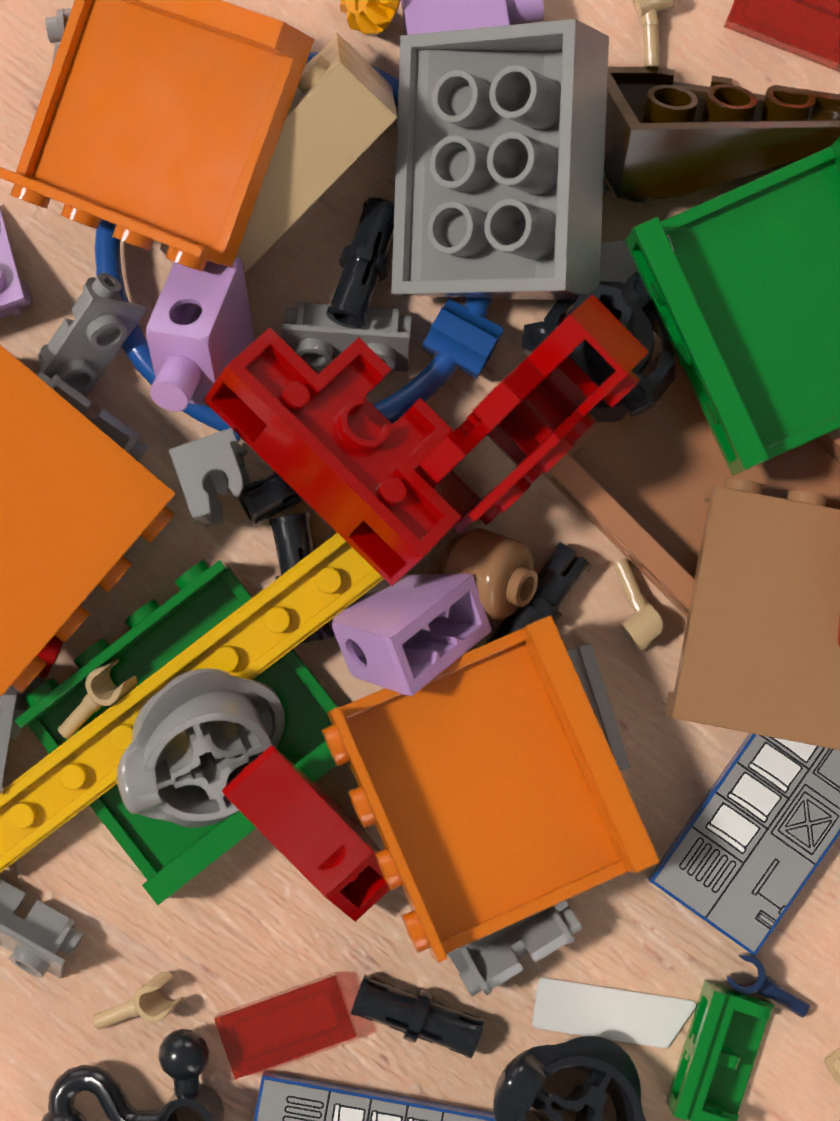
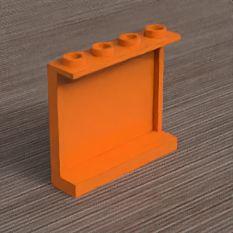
M75 0L17 170L14 172L0 167V178L14 183L10 195L46 209L50 199L64 203L61 216L95 229L99 228L101 219L116 224L112 236L146 250L151 249L153 240L166 244L169 248L165 258L201 272L204 271L207 261L232 268L314 39L284 21L222 0Z
M0 345V696L10 686L19 693H22L47 664L38 656V653L54 635L64 643L71 637L90 614L81 606V603L97 585L107 593L113 588L133 564L124 554L137 538L141 536L151 543L174 517L175 513L167 508L166 505L176 494L2 345Z
M551 615L464 653L413 696L384 688L347 705L330 710L327 713L332 725L322 729V733L337 767L348 762L359 786L348 791L363 828L375 824L385 849L375 853L381 872L390 890L402 886L411 907V912L401 916L408 935L417 953L429 949L432 958L438 963L448 959L446 954L617 876L626 872L638 873L660 863Z

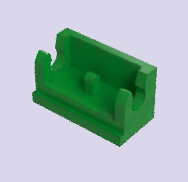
M707 980L704 981L666 1099V1103L674 1117L690 1121L738 1120V1111L767 1021H770L774 1004L772 1002L749 994H741L734 989Z

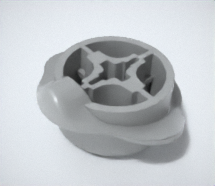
M213 668L193 670L173 679L150 698L139 712L132 730V743L127 747L120 759L117 769V785L125 808L132 814L169 821L189 828L206 827L216 824L239 811L225 797L221 790L268 747L273 745L276 748L285 728V714L276 692L257 681L240 678L223 670Z

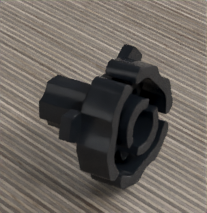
M638 271L627 279L626 284L622 282L600 281L599 286L594 291L588 294H580L577 299L557 300L543 322L524 325L522 350L523 354L530 355L576 308L593 294L649 351L632 370L641 380L612 408L602 399L589 411L596 422H616L622 420L627 414L634 417L646 412L661 399L676 376L675 357L673 355L675 350ZM654 331L661 340L663 351L657 368L650 375L643 377L641 373L650 363L654 349ZM586 339L569 355L597 386L601 385L615 371Z

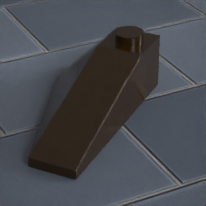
M608 67L604 172L617 198H625L634 202H647L653 198L680 197L806 158L832 146L840 137V94L773 85L767 89L765 95L732 85L733 78L712 75L710 87L674 82L675 70L659 67Z

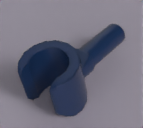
M749 953L738 955L746 962L756 966L757 977L753 983L742 985L726 974L729 985L736 992L741 994L758 992L801 1018L807 1014L810 1004L765 975L763 965L757 957Z

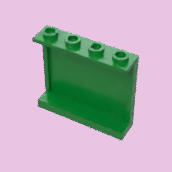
M839 137L832 146L664 221L660 222L659 218L656 217L635 226L625 240V244L732 476L840 428ZM667 236H669L670 239H671L673 249H672V247H671V244H670V242H669Z
M205 559L198 562L175 581L180 591L160 606L155 599H152L133 612L124 621L130 630L118 640L109 645L106 639L102 638L82 652L74 660L79 670L60 685L53 677L25 697L23 702L28 707V710L14 721L20 728L29 727L50 754L68 740L59 733L58 728L86 696V678L89 673L108 661L118 658L119 662L110 670L112 682L119 687L128 679L136 676L137 687L252 599V595L227 563L219 560L210 566ZM292 649L253 680L272 688L284 709L285 728L276 749L314 783L336 766L324 739L322 729L332 725L327 713L337 708L338 705L295 650ZM112 705L101 706L98 711H95L85 721V723L74 733V735L82 728H84L86 725H88L91 721H93L95 718H97L99 715H101L103 712H105ZM117 784L89 805L147 879L142 886L157 906L256 829L240 811L231 814L216 824L199 828L183 827L173 822L152 819L140 814H132L125 808Z

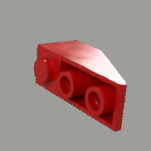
M273 745L249 763L238 776L221 790L225 797L325 898L354 922L390 891L375 857V853L381 851V849L366 830Z

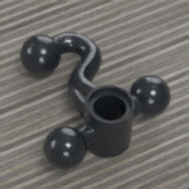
M179 1029L168 1034L159 1047L158 1059L162 1070L174 1080L175 1090L173 1096L162 1109L150 1111L134 1109L129 1103L122 1087L110 1072L99 1066L80 1065L68 1069L56 1079L49 1093L48 1112L41 1121H87L85 1116L74 1108V1099L82 1091H89L97 1097L110 1121H178L176 1116L177 1108L183 1106L192 1107L199 1111L204 1121H223L224 1106L214 1089L199 1082V1075L204 1072L209 1061V1049L205 1039L193 1030Z

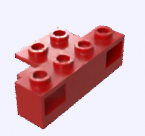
M593 294L576 308L522 363L509 373L472 410L473 412L466 418L467 420L454 431H451L415 469L462 516L453 526L459 534L473 521L476 522L480 519L487 526L501 512L504 513L531 487V484L543 472H548L574 446V443L596 423V420L589 411L600 400L603 399L612 408L641 380L632 370L649 351ZM585 339L615 369L599 386L569 357ZM488 436L516 466L480 499L453 469Z
M269 327L226 365L203 401L226 424L233 428L364 560L393 586L462 517L415 471L419 463L453 429L421 398L394 424L365 397L384 380L392 369L360 337L324 370L317 374Z

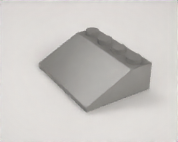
M577 19L400 35L391 294L400 296L560 300L577 299L578 295L588 294L599 286L609 36Z

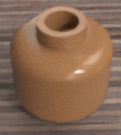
M474 528L464 533L461 537L452 539L443 551L439 562L438 574L473 575L479 592V599L488 619L503 620L511 616L519 607L526 606L532 600L537 589L538 575L534 571L533 556L528 547L523 542L487 529Z

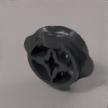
M597 1036L577 1037L564 1043L541 1045L523 1051L505 1067L498 1079L494 1092L493 1111L495 1121H526L529 1110L540 1121H565L563 1120V1115L556 1110L578 1112L575 1121H603L602 1110L609 1097L604 1092L605 1089L613 1101L617 1121H646L641 1103L640 1079L633 1061L619 1045ZM573 1067L590 1074L584 1085H576L566 1098H561L555 1093H546L541 1089L551 1074L563 1068Z

